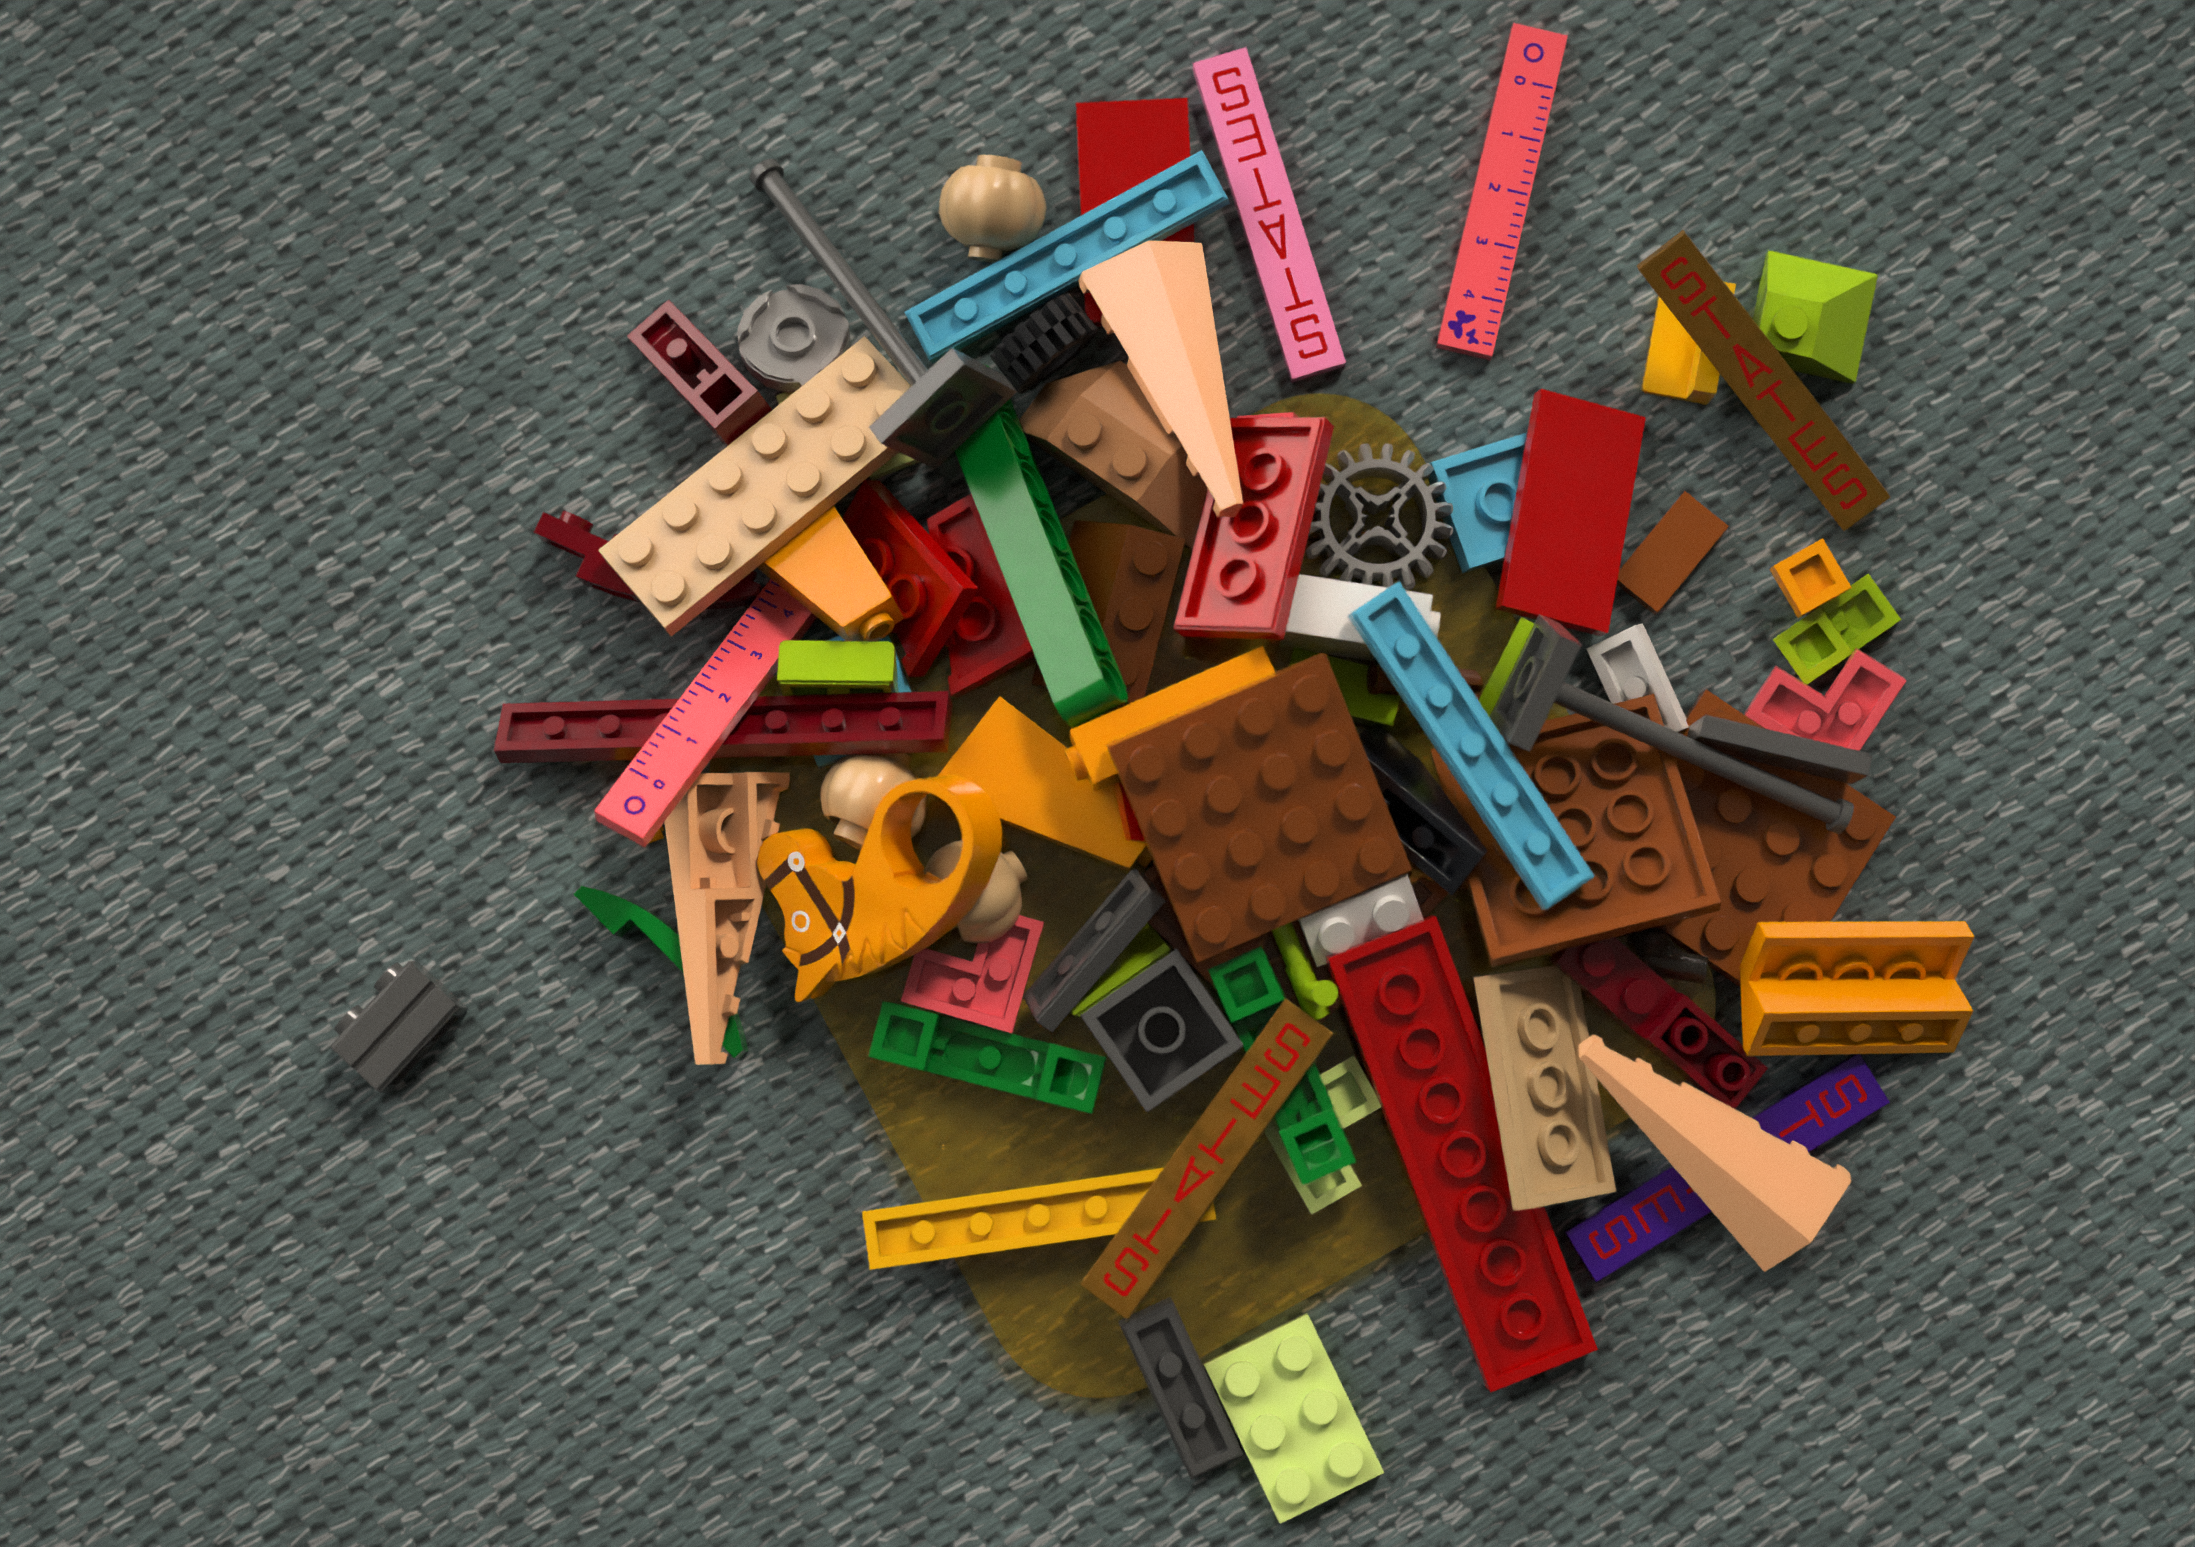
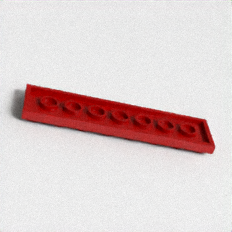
M1431 915L1400 930L1389 932L1350 947L1344 952L1326 956L1325 959L1484 1384L1490 1392H1494L1594 1352L1598 1348L1545 1206L1513 1211L1486 1049L1437 917Z

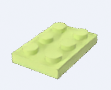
M1307 1313L1203 1363L1280 1524L1384 1473Z

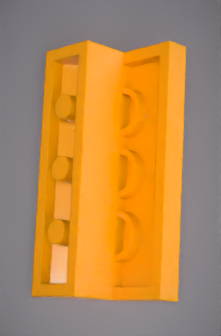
M1966 921L1757 922L1740 964L1743 1049L1746 1055L1954 1053L1973 1013L1972 1007L1955 978L1975 936Z

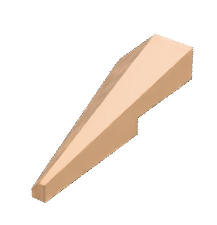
M1149 240L1083 271L1078 280L1079 287L1083 294L1091 293L1103 313L1101 324L1107 334L1115 333L1129 356L1127 367L1167 434H1176L1188 454L1186 461L1188 469L1193 477L1201 476L1215 499L1213 510L1217 517H1236L1243 505L1203 246L1202 243Z
M790 772L700 773L665 820L695 1064H726L728 1054L721 1052L729 1016L736 1015L740 998L734 996L740 966L749 963L766 883L758 869L759 848L769 836L779 831L780 824L774 822L780 792L787 790L789 787Z
M1595 1034L1578 1044L1579 1058L1764 1272L1812 1243L1851 1183L1850 1173L1844 1167L1837 1164L1833 1168L1810 1156L1805 1146L1794 1140L1788 1144L1763 1131L1758 1121L1687 1083L1682 1082L1680 1085H1677L1654 1073L1651 1064L1637 1057L1635 1061H1632L1604 1046L1603 1039Z

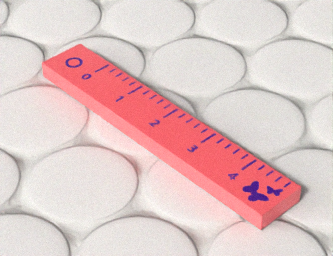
M1513 23L1436 348L1486 360H1491L1568 35Z
M770 579L594 810L596 821L645 848L777 672L780 643L785 640H801L817 617L775 581Z

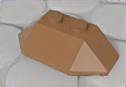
M1117 361L1046 383L1019 419L1026 439L1164 533L1186 539L1185 547L1193 551L1208 488L1200 475L1193 477L1186 465L1188 454L1175 433L1167 434L1127 365Z

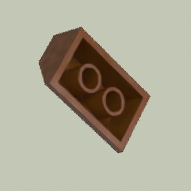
M1074 520L1069 546L1128 692L1127 701L1118 706V708H1122L1147 695L1186 539L1129 524ZM1037 663L1031 685L1048 689Z

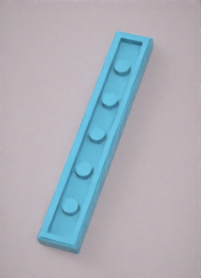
M1201 150L904 313L929 361L935 364L951 348L959 351L1079 285L1078 280L1083 271L1149 240L1161 241L1230 204Z
M1398 581L1348 614V618L1541 909H1548L1595 877L1401 583Z

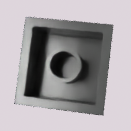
M1175 949L1080 1015L1146 1112L1244 1046L1178 949Z

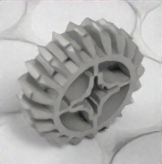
M1368 443L1361 444L1359 447L1358 463L1354 462L1352 456L1346 450L1340 451L1337 455V460L1342 470L1341 472L1332 465L1325 463L1322 479L1328 485L1320 484L1317 497L1319 502H1316L1312 518L1316 519V522H1311L1308 539L1318 537L1319 541L1312 544L1306 550L1308 559H1316L1324 554L1327 555L1328 559L1319 570V574L1322 577L1329 576L1337 567L1343 571L1339 579L1340 581L1351 582L1352 577L1361 579L1360 584L1372 585V581H1379L1380 587L1389 588L1393 585L1392 578L1397 577L1403 588L1409 591L1415 586L1414 576L1411 572L1412 568L1425 578H1428L1433 573L1434 569L1424 555L1438 560L1444 558L1447 550L1442 544L1433 540V538H1450L1453 534V527L1446 523L1438 522L1436 519L1445 518L1453 512V505L1447 502L1434 503L1433 500L1445 492L1447 487L1443 481L1436 482L1428 487L1426 486L1424 481L1428 479L1433 471V467L1429 463L1422 465L1415 473L1409 469L1414 460L1415 453L1407 450L1403 454L1400 463L1391 461L1393 446L1387 443L1382 447L1380 459H1373L1372 449ZM1365 478H1382L1393 481L1399 486H1395L1385 495L1376 496L1366 492L1361 486L1356 489L1351 483ZM1336 495L1346 503L1345 509L1350 513L1354 522L1353 529L1340 544H1338L1332 533L1329 521L1330 504ZM1412 497L1419 508L1422 519L1421 537L1416 547L1406 538L1408 533L1403 529L1398 518L1399 512ZM1394 503L1384 524L1390 527V531H1385L1382 527L1376 526L1371 531L1368 529L1360 538H1357L1361 534L1368 515L1361 514L1362 510H1367L1370 514L1375 515L1381 510L1384 512ZM1378 545L1385 548L1391 554L1396 552L1401 559L1385 564H1372L1360 561L1352 556L1366 546Z

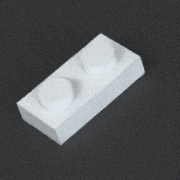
M1643 623L1634 625L1586 648L1612 704L1654 694L1665 727L1676 732L1689 728L1685 714Z
M1407 873L1298 919L1317 967L1327 963L1326 956L1344 952L1350 947L1424 920Z

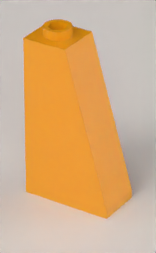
M834 505L757 567L845 641H879L893 630L895 624L904 619L893 596Z
M1264 646L1071 729L1070 740L1073 746L1064 749V752L1076 780L1079 782L1088 778L1093 792L1119 782V776L1106 744L1275 673Z
M1001 696L998 697L938 775L959 776L977 784L992 800L1001 823L1128 872L1131 871L1137 862L1146 868L1153 860L1146 843L1126 841L1114 784L1093 792L1088 778L1078 782L1064 752V749H1067V747Z

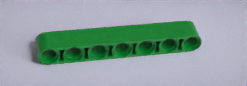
M1009 399L957 448L955 453L1052 701L1062 719L1074 729L1099 718L1125 703L1128 699V692L1012 401Z

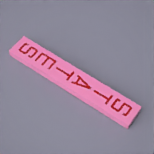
M1247 48L1195 62L1192 69L1291 383L1345 367L1346 360Z

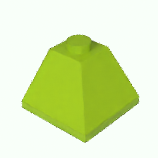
M1768 250L1753 320L1793 371L1854 384L1859 369L1878 274Z

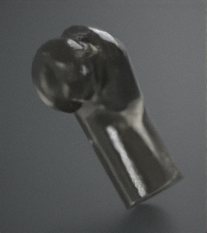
M1666 924L1632 933L1633 948L1640 959L1657 975L1663 978L1704 984L1708 956L1678 951L1670 936L1665 934L1664 930L1668 928Z

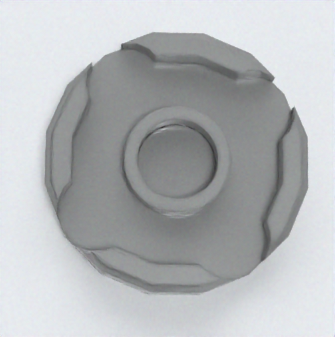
M802 284L787 285V290H780L774 294L773 290L759 295L744 311L737 329L740 356L750 375L768 388L787 393L797 391L851 347L849 323L838 301L822 289Z

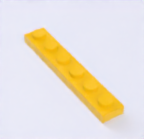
M1163 1168L862 1211L870 1270L1117 1234ZM1214 1202L1200 1222L1216 1220Z

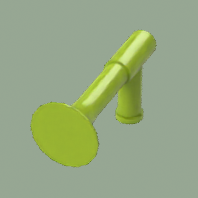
M1292 922L1272 930L1286 965V973L1301 1009L1315 1020L1329 1015L1331 1012L1328 1006L1332 1005L1338 996L1335 984L1327 980H1317L1309 959H1306Z

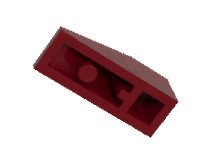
M669 299L627 335L636 348L726 447L772 411L758 390Z

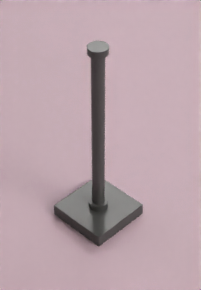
M766 159L760 162L751 171L749 176L750 182L758 191H765L911 385L898 400L869 426L870 430L882 445L936 469L1017 391L1004 375L954 348L947 351L928 370L783 179L784 170L777 160Z
M1538 615L1490 715L1492 722L1509 743L1530 752L1552 705L1557 704L1826 823V829L1839 835L1847 828L1854 811L1853 803L1842 798L1836 802L1565 683L1566 676L1582 645L1560 623L1543 615Z

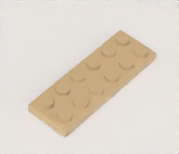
M864 336L598 551L672 637L899 453L882 445L869 426L898 400L911 385Z

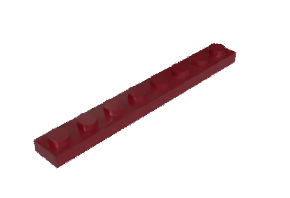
M949 691L758 696L712 758L948 752L953 703ZM679 699L505 703L502 705L494 752L500 763L633 760Z

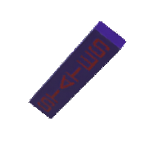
M1853 1054L1750 1118L1758 1121L1763 1131L1788 1144L1794 1140L1805 1146L1808 1152L1890 1102L1860 1054ZM1671 1165L1563 1232L1592 1280L1597 1282L1712 1211Z

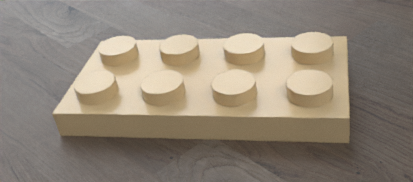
M1555 965L1473 978L1513 1211L1616 1192L1597 1079L1579 1058L1578 1044L1589 1038L1581 988Z

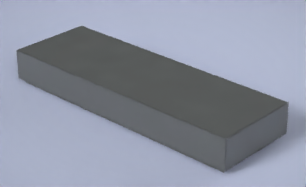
M1705 715L1691 724L1687 737L1730 756L1848 784H1853L1869 776L1872 756H1869V753L1710 715Z
M1134 868L1126 875L1024 994L1023 998L1036 1021L1049 1031L1053 1032L1166 902L1150 878L1138 869Z
M1171 1296L1134 1313L1128 1320L1125 1318L1119 1320V1325L1190 1479L1192 1480L1243 1456Z

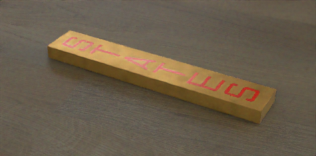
M1684 230L1637 265L1643 277L1843 531L1850 528L1890 498L1887 490Z
M1285 999L1080 1285L1125 1319H1130L1335 1033L1291 1001Z

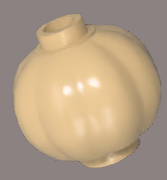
M978 155L976 166L968 165L959 168L942 188L939 200V214L942 224L950 236L969 248L968 258L995 263L1002 259V253H1008L1028 245L1042 229L1046 214L1044 194L1034 178L1020 173L1022 162L1002 156Z
M851 754L841 758L830 768L821 785L820 801L824 816L837 826L833 833L834 838L861 851L872 818L882 798L895 786L906 781L919 779L912 769L909 768L912 758L908 754ZM927 795L921 800L914 812L911 823V839L920 831L925 822L928 812Z
M963 841L952 842L936 851L930 858L924 873L926 874L929 871L943 880L946 879L955 869L960 859ZM1009 850L1004 854L1000 852L987 887L973 908L950 930L957 941L968 944L992 942L1006 934L1019 918L1022 908L1020 884L1027 880V874L1013 851Z

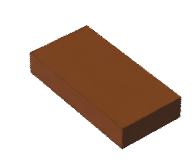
M1684 491L1619 569L1617 585L1652 614L1656 615L1729 526Z

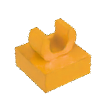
M1823 538L1769 569L1797 618L1804 616L1852 588Z

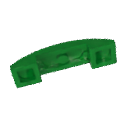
M581 886L574 893L613 935L622 937L636 924L683 972L679 932L661 918L628 900L601 890ZM737 1012L736 1015L729 1016L722 1046L734 1058L741 1059L748 1052V1046Z
M1262 946L1208 969L1229 1020L1234 1025L1246 1053L1286 999ZM1314 1062L1274 1117L1280 1129L1279 1134L1302 1186L1357 1162L1320 1072Z
M882 1001L868 1057L1090 1114L1094 1112L1107 1057L887 1001Z

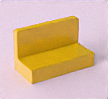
M1724 282L1731 292L1735 294L1736 284ZM1658 296L1642 391L1648 394L1707 405L1716 395L1720 373Z

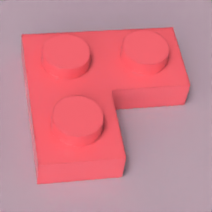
M1856 648L1825 695H1822L1778 666H1775L1744 714L1765 729L1860 751L1906 683V679Z
M1019 915L1013 927L1002 937L992 942L978 943L973 961L927 948L914 954L901 1002L1013 1034L1044 922Z

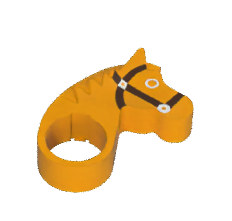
M953 775L910 780L895 786L882 798L877 806L856 864L849 861L836 860L827 839L818 831L810 828L774 833L762 843L758 853V869L784 914L786 945L782 952L798 969L795 989L796 1002L806 1001L810 997L815 999L823 996L836 981L872 974L909 958L948 933L973 908L990 881L1002 846V827L999 814L992 800L982 788L966 778ZM929 793L940 797L952 808L958 818L962 831L963 842L960 859L952 873L944 880L929 871L926 874L923 872L925 867L916 856L911 840V823L914 812L921 800Z

